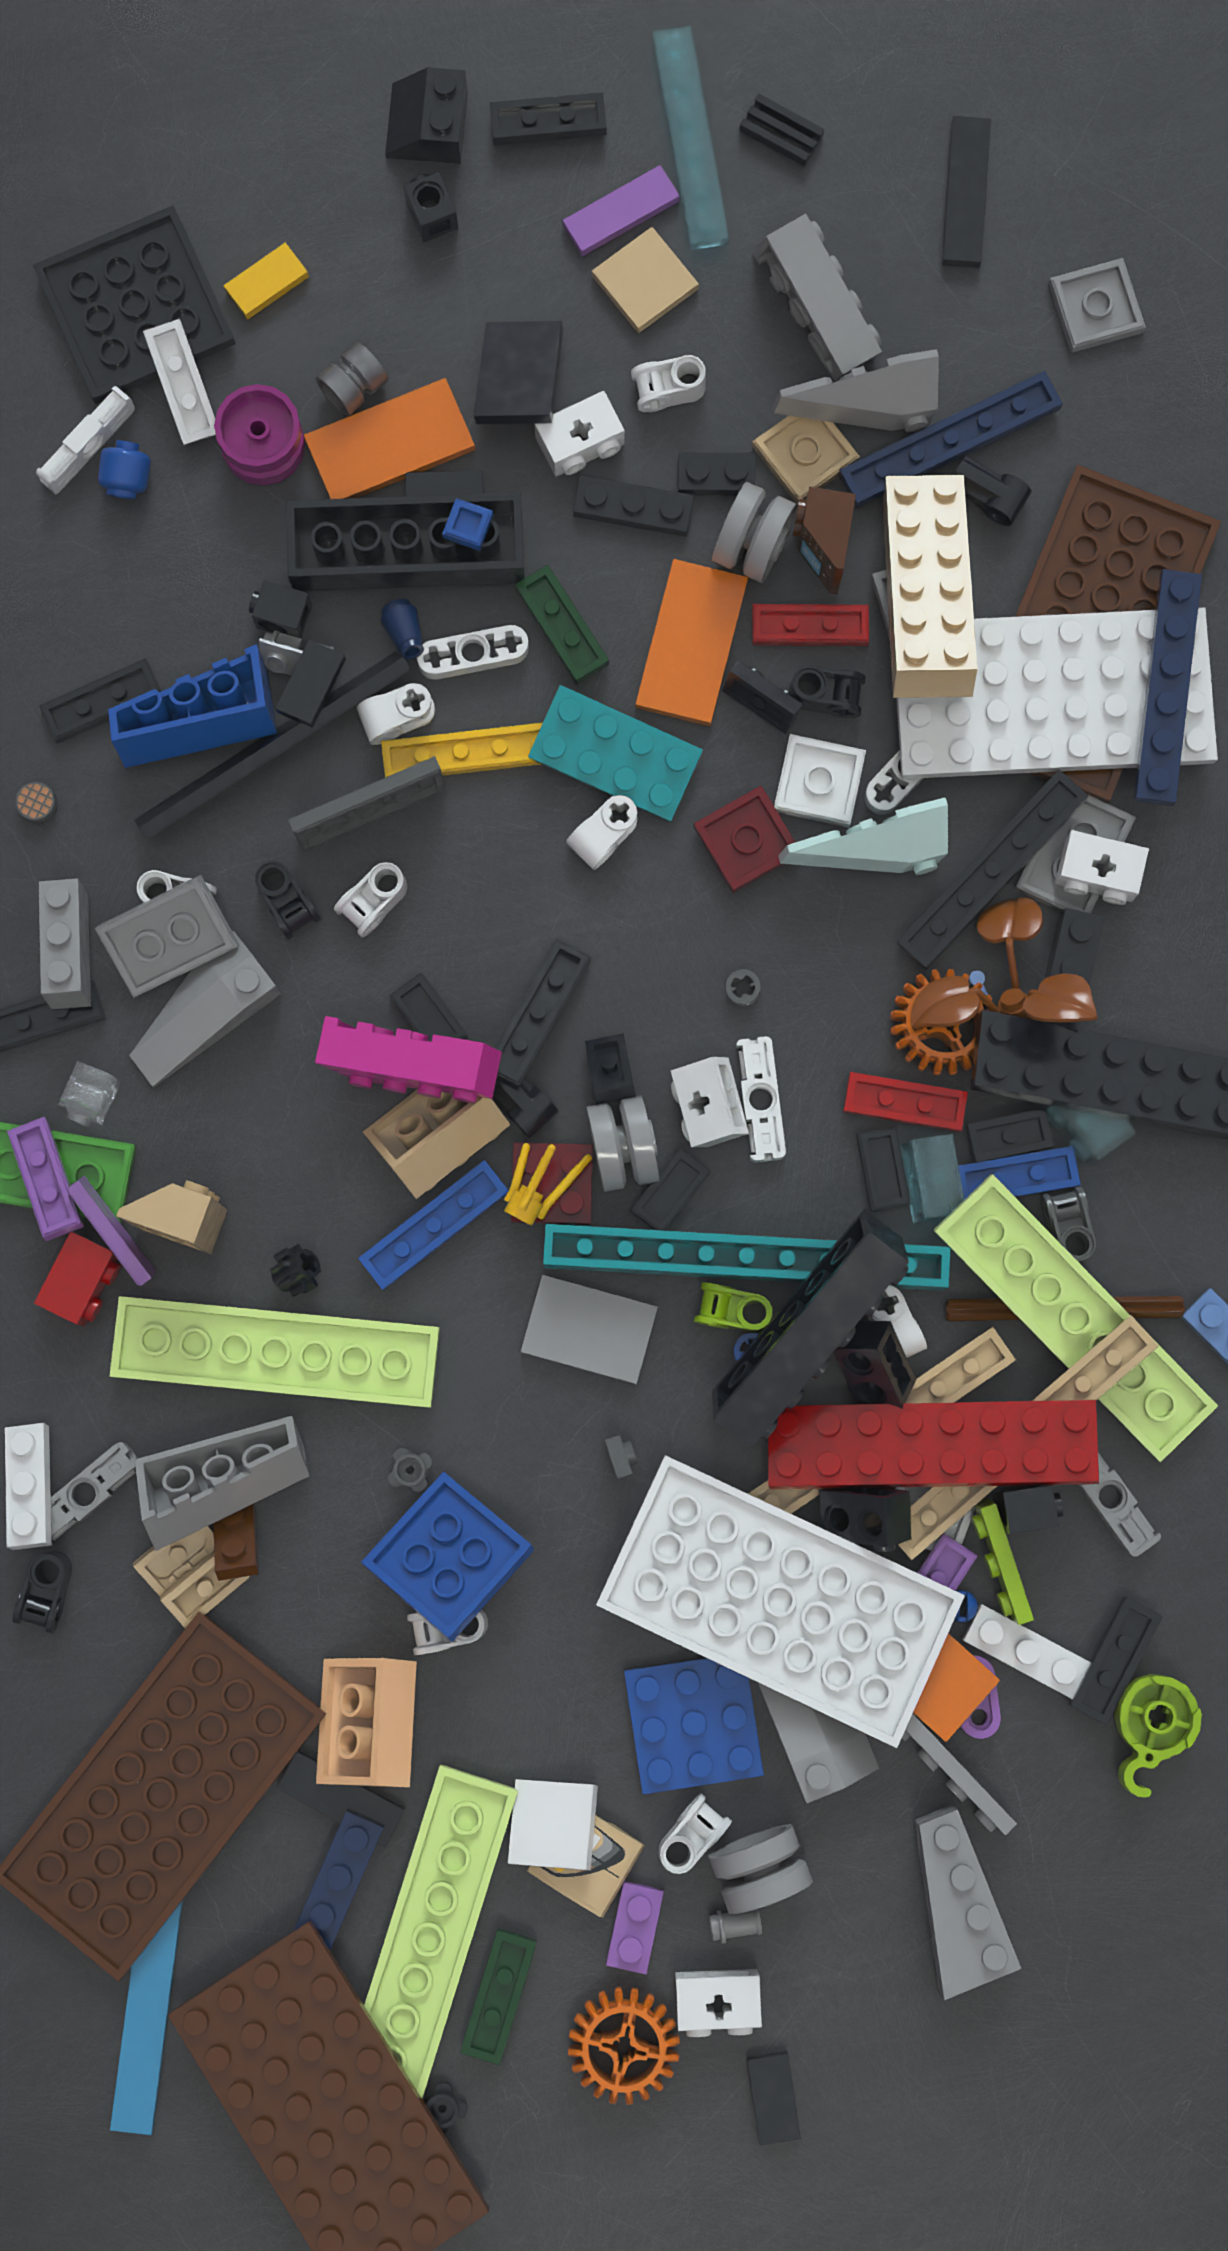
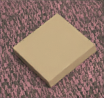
M653 227L592 270L594 280L638 334L699 289V283Z
M787 416L752 441L754 450L797 505L799 499H807L809 487L823 488L839 476L840 469L860 459L858 453L836 425L828 421Z

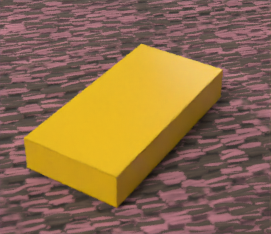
M285 242L223 286L225 292L248 320L306 280L309 275L308 271Z

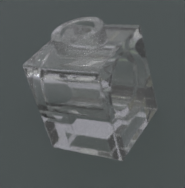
M77 1061L58 1105L68 1111L66 1118L86 1127L89 1126L91 1121L102 1125L121 1081L109 1073Z

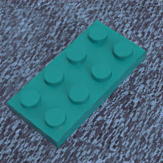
M560 685L528 758L611 796H626L634 802L636 807L671 822L703 749Z

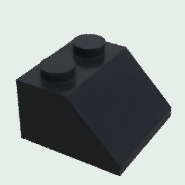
M427 67L392 83L386 158L461 164L468 96L466 70Z

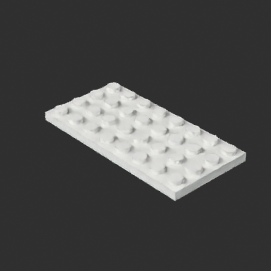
M1198 608L1180 765L1215 764L1218 760L1205 608ZM1156 610L974 619L977 675L973 697L896 698L902 779L1056 772L1058 770L1137 768Z
M665 1455L596 1605L897 1748L965 1595Z

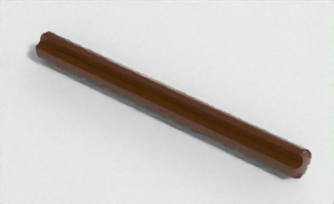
M1182 1296L1113 1297L1133 1318H1180L1184 1315L1185 1311ZM1000 1298L949 1299L945 1303V1316L948 1321L1020 1320Z

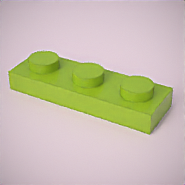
M989 1498L982 1500L974 1506L977 1515L971 1516L977 1537L979 1540L985 1538L989 1553L984 1555V1559L991 1578L998 1577L1002 1592L996 1594L1004 1617L1010 1615L1011 1619L1018 1625L1033 1621L1034 1618L997 1505Z

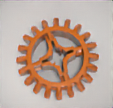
M937 969L931 971L930 982L941 978ZM948 969L945 977L955 976L954 970ZM964 973L962 977L966 978L967 981H969L970 976ZM922 974L917 975L915 981L918 989L912 984L906 983L903 991L908 998L897 996L894 1000V1003L903 1010H894L890 1013V1019L902 1022V1024L895 1025L890 1029L891 1035L904 1036L895 1044L896 1049L902 1050L908 1046L911 1050L904 1059L909 1063L916 1055L922 1059L918 1064V1070L924 1071L928 1062L933 1063L932 1072L935 1076H939L943 1064H946L947 1072L950 1076L957 1073V1062L965 1071L970 1070L972 1063L969 1056L974 1058L978 1015L984 1010L985 1004L980 1000L979 1010L973 1017L975 1025L973 1038L966 1047L963 1046L960 1040L962 1035L959 1031V1024L949 1026L948 1028L952 1030L951 1032L946 1027H934L932 1029L931 1027H922L914 1031L911 1026L912 1007L916 997L929 984L925 976ZM978 982L973 986V988L978 987L981 989L983 985L980 982ZM986 995L992 1001V997L990 995ZM937 1038L945 1044L946 1048H951L952 1052L932 1050L921 1041Z
M615 1987V2000L610 2002L605 1991L599 1992V2001L602 2005L599 2008L594 2002L587 2000L585 2008L591 2016L587 2017L577 2013L574 2017V2021L583 2030L570 2029L569 2038L581 2043L568 2047L569 2056L582 2057L572 2064L573 2072L580 2073L587 2070L588 2072L581 2079V2085L587 2087L596 2081L597 2084L593 2095L596 2098H600L605 2088L609 2089V2102L612 2104L617 2102L618 2092L625 2093L627 2105L633 2104V2091L639 2090L640 2096L644 2101L648 2100L649 2091L647 2085L651 2084L655 2090L661 2091L663 2083L657 2075L661 2074L664 2077L671 2078L674 2074L673 2069L665 2061L678 2062L679 2053L667 2048L680 2043L679 2035L666 2034L676 2026L674 2018L660 2021L667 2012V2007L661 2004L652 2011L650 2008L653 2005L654 1995L650 1993L645 1996L642 2003L637 2002L639 1992L638 1988L634 1987L630 1991V1999H623L622 1988ZM624 2013L620 2025L615 2030H601V2033L593 2032L603 2019L613 2014ZM636 2015L646 2020L652 2026L658 2037V2046L649 2044L648 2040L640 2038L635 2033ZM629 2026L628 2037L630 2038V2045L634 2049L631 2051L628 2048V2053L623 2054L622 2063L619 2064L618 2046L613 2044V2042L617 2040L620 2043V2037L625 2036L626 2027ZM589 2045L599 2047V2051L608 2053L612 2057L613 2069L611 2075L600 2069L594 2062ZM647 2058L654 2059L651 2065L642 2073L624 2078L627 2067L631 2062L636 2060L647 2061Z

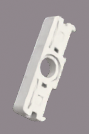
M114 386L112 388L113 391L91 415L88 414L64 439L63 445L41 469H37L36 474L40 478L39 480L54 494H58L134 412L135 407L131 398L117 386Z
M766 1036L758 1037L757 1040L741 1039L736 1044V1049H742V1051H738L741 1077L744 1080L740 1082L745 1120L746 1122H751V1124H748L751 1153H755V1155H750L749 1158L753 1163L781 1160L786 1154L772 1040ZM764 1089L769 1092L772 1104L768 1109L756 1110L751 1106L749 1096L754 1090Z

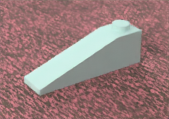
M946 798L896 810L895 816L884 820L878 825L872 818L859 822L860 824L846 830L847 835L841 836L840 831L834 830L789 844L778 855L781 864L904 873L914 870L915 875L931 872L938 868L937 863L948 854V804Z

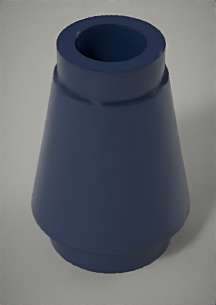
M406 599L393 600L386 604L381 611V625L404 659L417 658L424 651L417 608Z

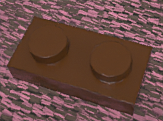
M253 1503L213 1523L215 1573L218 1581L259 1574L256 1508Z

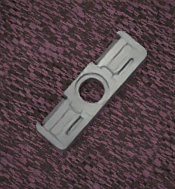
M118 1442L51 1497V1539L55 1541L77 1523V1520L79 1522L86 1519L113 1496L110 1490L114 1492L136 1474L135 1459H138V1457L126 1443ZM84 1482L90 1483L94 1487L96 1494L94 1501L88 1506H81L74 1499L75 1488Z
M1098 1453L1099 1484L1078 1486L1129 1556H1139L1161 1539V1534H1153L1155 1530L1138 1507L1134 1508V1505L1138 1503L1114 1469L1108 1471L1109 1466ZM1106 1485H1113L1120 1492V1502L1114 1508L1104 1507L1099 1500V1492Z

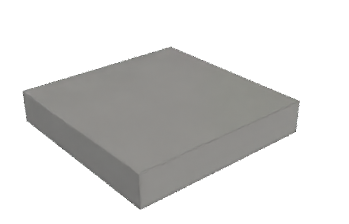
M1123 258L1050 278L1048 284L1071 353L1144 333L1146 326Z

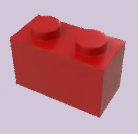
M70 1232L34 1304L76 1325L85 1327L87 1321L93 1322L97 1317L103 1303L99 1297L106 1284L109 1286L113 1284L118 1276L121 1264L117 1263L118 1259L111 1250L74 1232Z

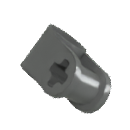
M1082 1186L1074 1187L1072 1192L1050 1196L1048 1193L1041 1194L1042 1212L1050 1234L1066 1250V1239L1068 1237L1074 1236L1079 1238L1084 1244V1253L1077 1256L1071 1255L1080 1264L1084 1263L1094 1253L1096 1239L1090 1221L1087 1198Z

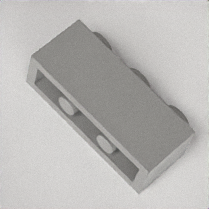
M78 878L39 881L41 995L51 1009L91 1006L88 894Z

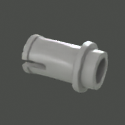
M758 1909L739 1914H722L721 1910H716V1915L709 1916L712 1940H720L721 1944L726 1943L728 1938L762 1934Z

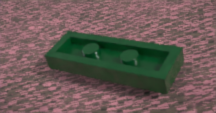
M549 565L544 566L515 584L517 593L576 685L609 665V659Z
M497 1929L460 2053L500 2066L537 1940L504 1929Z

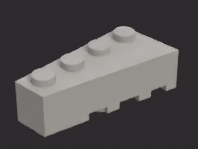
M805 213L767 235L753 252V256L759 265L767 262L772 274L769 281L777 293L780 291L784 294L787 293L790 298L791 315L801 327H809L811 333L808 334L809 343L833 380L837 381L851 373V369L861 367L877 357L882 352L879 347L881 339L874 326L871 324L867 325L860 312L862 311V305L857 294L853 290L848 291L842 280L843 270L835 256H829L823 245L824 235L819 225L815 221L811 222Z
M293 1416L135 1459L142 1522L155 1551L309 1477L304 1445Z
M951 1804L914 1819L925 1888L926 1908L931 1930L932 1950L937 1973L938 1992L942 1998L947 2000L1020 1970L1021 1966L958 1809Z

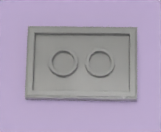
M1089 795L1081 807L1026 864L1014 890L1060 912H1063L1065 908H1071L1091 913L1099 894L1088 892L1087 895H1074L1064 891V886L1055 884L1065 838L1071 830L1125 842L1136 817ZM1097 863L1095 868L1098 869V876L1104 877L1106 872L1103 871V864Z
M201 875L95 928L133 998L225 954L239 945Z
M542 1275L521 1353L637 1385L658 1307Z

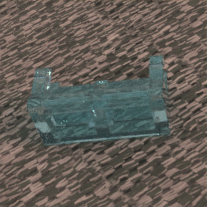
M953 1134L914 1139L900 1145L911 1201L910 1210L913 1224L945 1219L964 1201Z

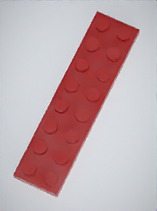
M1096 1400L903 1404V1409L891 1404L795 1406L791 1410L785 1408L777 1418V1427L768 1437V1487L770 1489L1099 1484Z

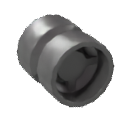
M356 341L341 354L340 365L331 363L315 380L328 400L341 413L350 416L365 402L364 393L372 395L389 378L375 356L365 346Z

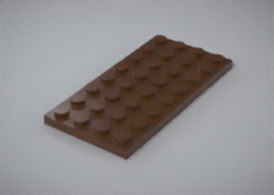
M1077 464L1015 617L1156 610L1161 571L1167 569L1201 574L1221 521ZM1123 768L1062 772L1085 793L1108 804ZM1036 772L1030 774L1049 781L1056 772Z
M198 1612L0 1865V1884L119 1982L327 1713L207 1615Z
M311 1919L168 2014L172 2024L312 2251H432L489 2213L490 2207Z

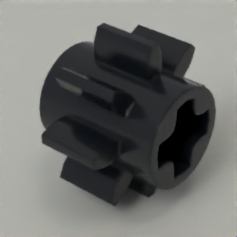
M297 1244L290 1249L286 1247L274 1255L278 1264L272 1267L270 1271L272 1280L277 1288L284 1292L290 1291L291 1296L295 1297L302 1292L307 1293L318 1286L317 1281L313 1277L321 1272L320 1262L312 1251L302 1249L300 1244Z

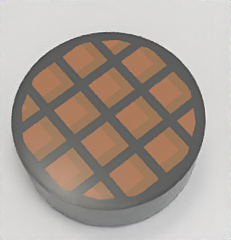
M30 782L22 786L18 791L16 807L26 820L33 823H42L49 820L56 812L57 798L46 784Z

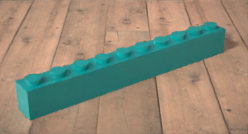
M546 1224L543 1265L544 1268L802 1283L837 1240ZM904 1244L909 1260L907 1264L909 1268L904 1278L893 1287L944 1291L949 1288L950 1247Z

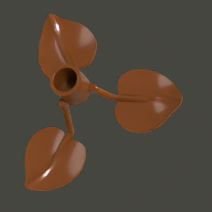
M1019 897L992 905L980 915L977 922L979 935L985 941L990 943L1006 941L1012 989L1002 993L998 1007L980 988L974 987L970 989L966 978L961 976L942 977L925 986L916 997L911 1011V1026L915 1030L922 1027H949L962 1024L975 1016L980 1007V1000L990 1011L1043 1022L1097 1020L1098 1016L1090 986L1081 976L1066 973L1057 974L1045 978L1040 983L1038 990L1031 989L1028 995L1020 990L1013 940L1026 941L1034 938L1042 928L1043 915L1039 905L1034 900Z

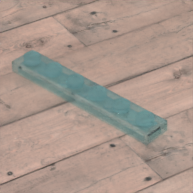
M691 26L654 31V47L691 250L727 245L729 235Z

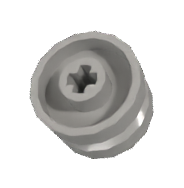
M746 481L724 522L713 552L712 561L732 569L737 566L745 551L748 550L743 563V574L763 584L785 546L797 504L777 496L770 502L762 516L766 502V492L764 489Z
M642 1095L621 1100L619 1112L622 1125L616 1126L612 1109L607 1103L587 1106L588 1121L604 1193L624 1189L627 1181L624 1163L630 1162L634 1181L639 1186L659 1182L656 1156H658L653 1126L651 1120H648Z
M792 1824L780 1825L756 1832L724 1845L708 1855L716 1878L723 1880L736 1878L725 1885L721 1891L729 1914L749 1912L774 1904L804 1890L813 1883L805 1860L799 1858L787 1859L800 1847Z

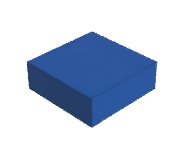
M456 498L442 533L443 538L480 551L493 518V511Z

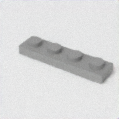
M912 1713L902 1739L906 1741L911 1736L921 1747L916 1754L933 1772L940 1767L950 1777L945 1785L961 1802L967 1797L972 1800L979 1808L974 1815L990 1832L998 1828L1004 1835H1007L1017 1823Z

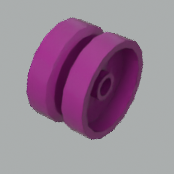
M260 384L240 387L226 396L217 409L214 429L223 459L232 473L246 483L261 486L280 483L292 475L303 460L306 444L297 409L289 397L274 387Z

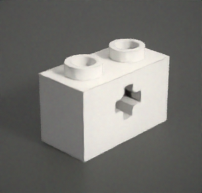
M605 391L599 392L553 414L552 423L535 424V438L555 477L563 473L566 475L577 473L586 466V462L599 456L601 459L611 457L624 445L625 430ZM581 434L583 438L588 437V439L582 441V439L579 436L575 437V435Z
M1071 830L1064 841L1055 884L1064 886V891L1074 895H1087L1088 892L1103 895L1102 899L1112 904L1124 905L1126 901L1132 902L1140 891L1149 848ZM1097 863L1103 864V871L1106 872L1104 877L1098 876V869L1095 868Z
M710 1057L671 1070L673 1078L671 1083L672 1094L676 1102L680 1104L684 1118L681 1123L682 1131L685 1138L690 1142L691 1147H710L749 1134L729 1058ZM709 1100V1103H710V1104H707L706 1106H704L703 1103H705V1102H707V1101Z
M757 1969L675 1972L678 2031H686V2036L689 2037L710 2036L712 2029H728L729 2035H749L753 2033V2028L762 2027L760 1977ZM715 1995H722L724 2002L730 2003L723 2005L722 2012L715 2013L712 2005H706L714 2003Z

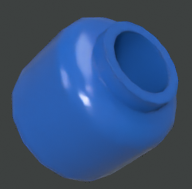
M116 440L115 447L104 448L101 452L98 483L102 488L106 489V495L136 500L137 494H142L147 490L151 459L147 454L139 452L138 443Z

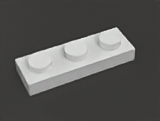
M180 319L144 330L146 342L183 445L185 446L216 435L214 429L215 417Z
M45 1423L5 1427L7 1548L18 1550L51 1546L49 1426Z
M983 1604L979 1605L977 1614L971 1620L962 1638L966 1643L1073 1699L1091 1663L1026 1627L1018 1625L1011 1619L1004 1617Z

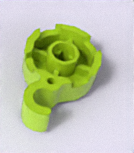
M1147 1674L1133 1679L1124 1691L1114 1713L1118 1733L1132 1749V1755L1123 1760L1119 1767L1118 1778L1123 1788L1137 1797H1149L1151 1790L1143 1785H1136L1134 1783L1133 1775L1135 1771L1141 1767L1155 1768L1162 1760L1171 1758V1756L1180 1754L1186 1748H1190L1201 1729L1202 1713L1200 1708H1198L1195 1697L1189 1691L1190 1689L1187 1685L1165 1675ZM1157 1705H1162L1161 1712L1167 1714L1165 1722H1157L1156 1726L1152 1727L1149 1712L1150 1710H1155Z

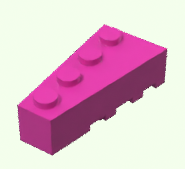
M329 1016L324 1018L315 1063L348 1077V1084L352 1086L372 1089L373 1083L383 1084L382 1089L402 1094L406 1093L407 1087L418 1089L417 1094L431 1098H441L442 1092L452 1093L453 1099L467 1103H476L477 1097L488 1099L493 1097L502 1052L485 1043L433 1034L432 1041L430 1042L429 1036L411 1030L397 1028L396 1035L394 1036L395 1032L376 1027L374 1024L357 1022V1027L355 1028L342 1022L339 1018Z

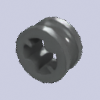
M739 969L732 972L728 977L726 993L734 1004L748 1006L759 998L761 983L753 971ZM746 978L750 979L753 982L750 984V988H755L754 992L751 995L744 993L741 998L737 997L734 994L737 989L732 987L733 983L736 980L743 982Z

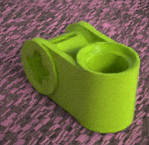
M701 1282L700 1289L703 1290L699 1315L694 1316L693 1322L716 1328H731L758 1333L772 1320V1307L764 1296L739 1291L724 1285ZM715 1297H718L715 1314H712ZM758 1303L764 1307L766 1317L761 1323L750 1324L744 1319L743 1310L748 1304Z

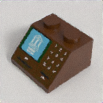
M809 487L807 500L799 499L793 536L800 537L799 553L829 593L838 594L844 571L856 494Z

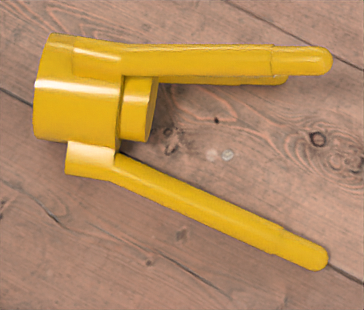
M524 1143L518 1158L511 1187L504 1198L508 1202L504 1211L531 1226L536 1218L544 1220L549 1208L592 1160L590 1154H586L541 1204L543 1195L536 1192V1189L556 1147L553 1144L547 1147L528 1186L526 1187L522 1184L519 1190L530 1150V1145Z

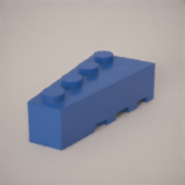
M255 644L244 649L245 655L230 662L227 661V658L212 663L213 669L191 678L190 674L180 677L175 680L176 683L172 687L164 691L158 692L156 689H153L108 709L111 741L124 767H132L277 734L269 673L264 665L258 645Z

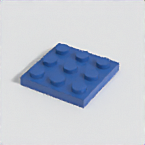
M443 1471L361 1563L442 1635L453 1642L531 1555L534 1548L527 1540Z
M706 1657L624 1670L642 1795L764 1776L748 1677Z

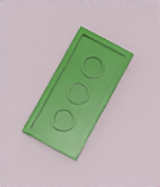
M0 1122V1203L33 1209L7 1133L8 1130L21 1125ZM52 1131L69 1184L72 1185L85 1175L116 1217L119 1208L126 1205L137 1146L130 1143ZM78 1207L80 1216L87 1218L81 1211V1209ZM116 1217L118 1221L122 1224L123 1220Z

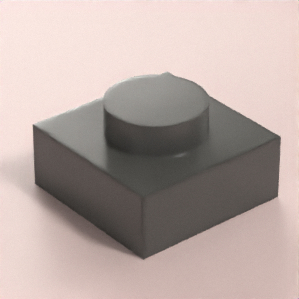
M620 1435L605 1439L617 1479L633 1474L630 1466L638 1463L631 1441L622 1442Z

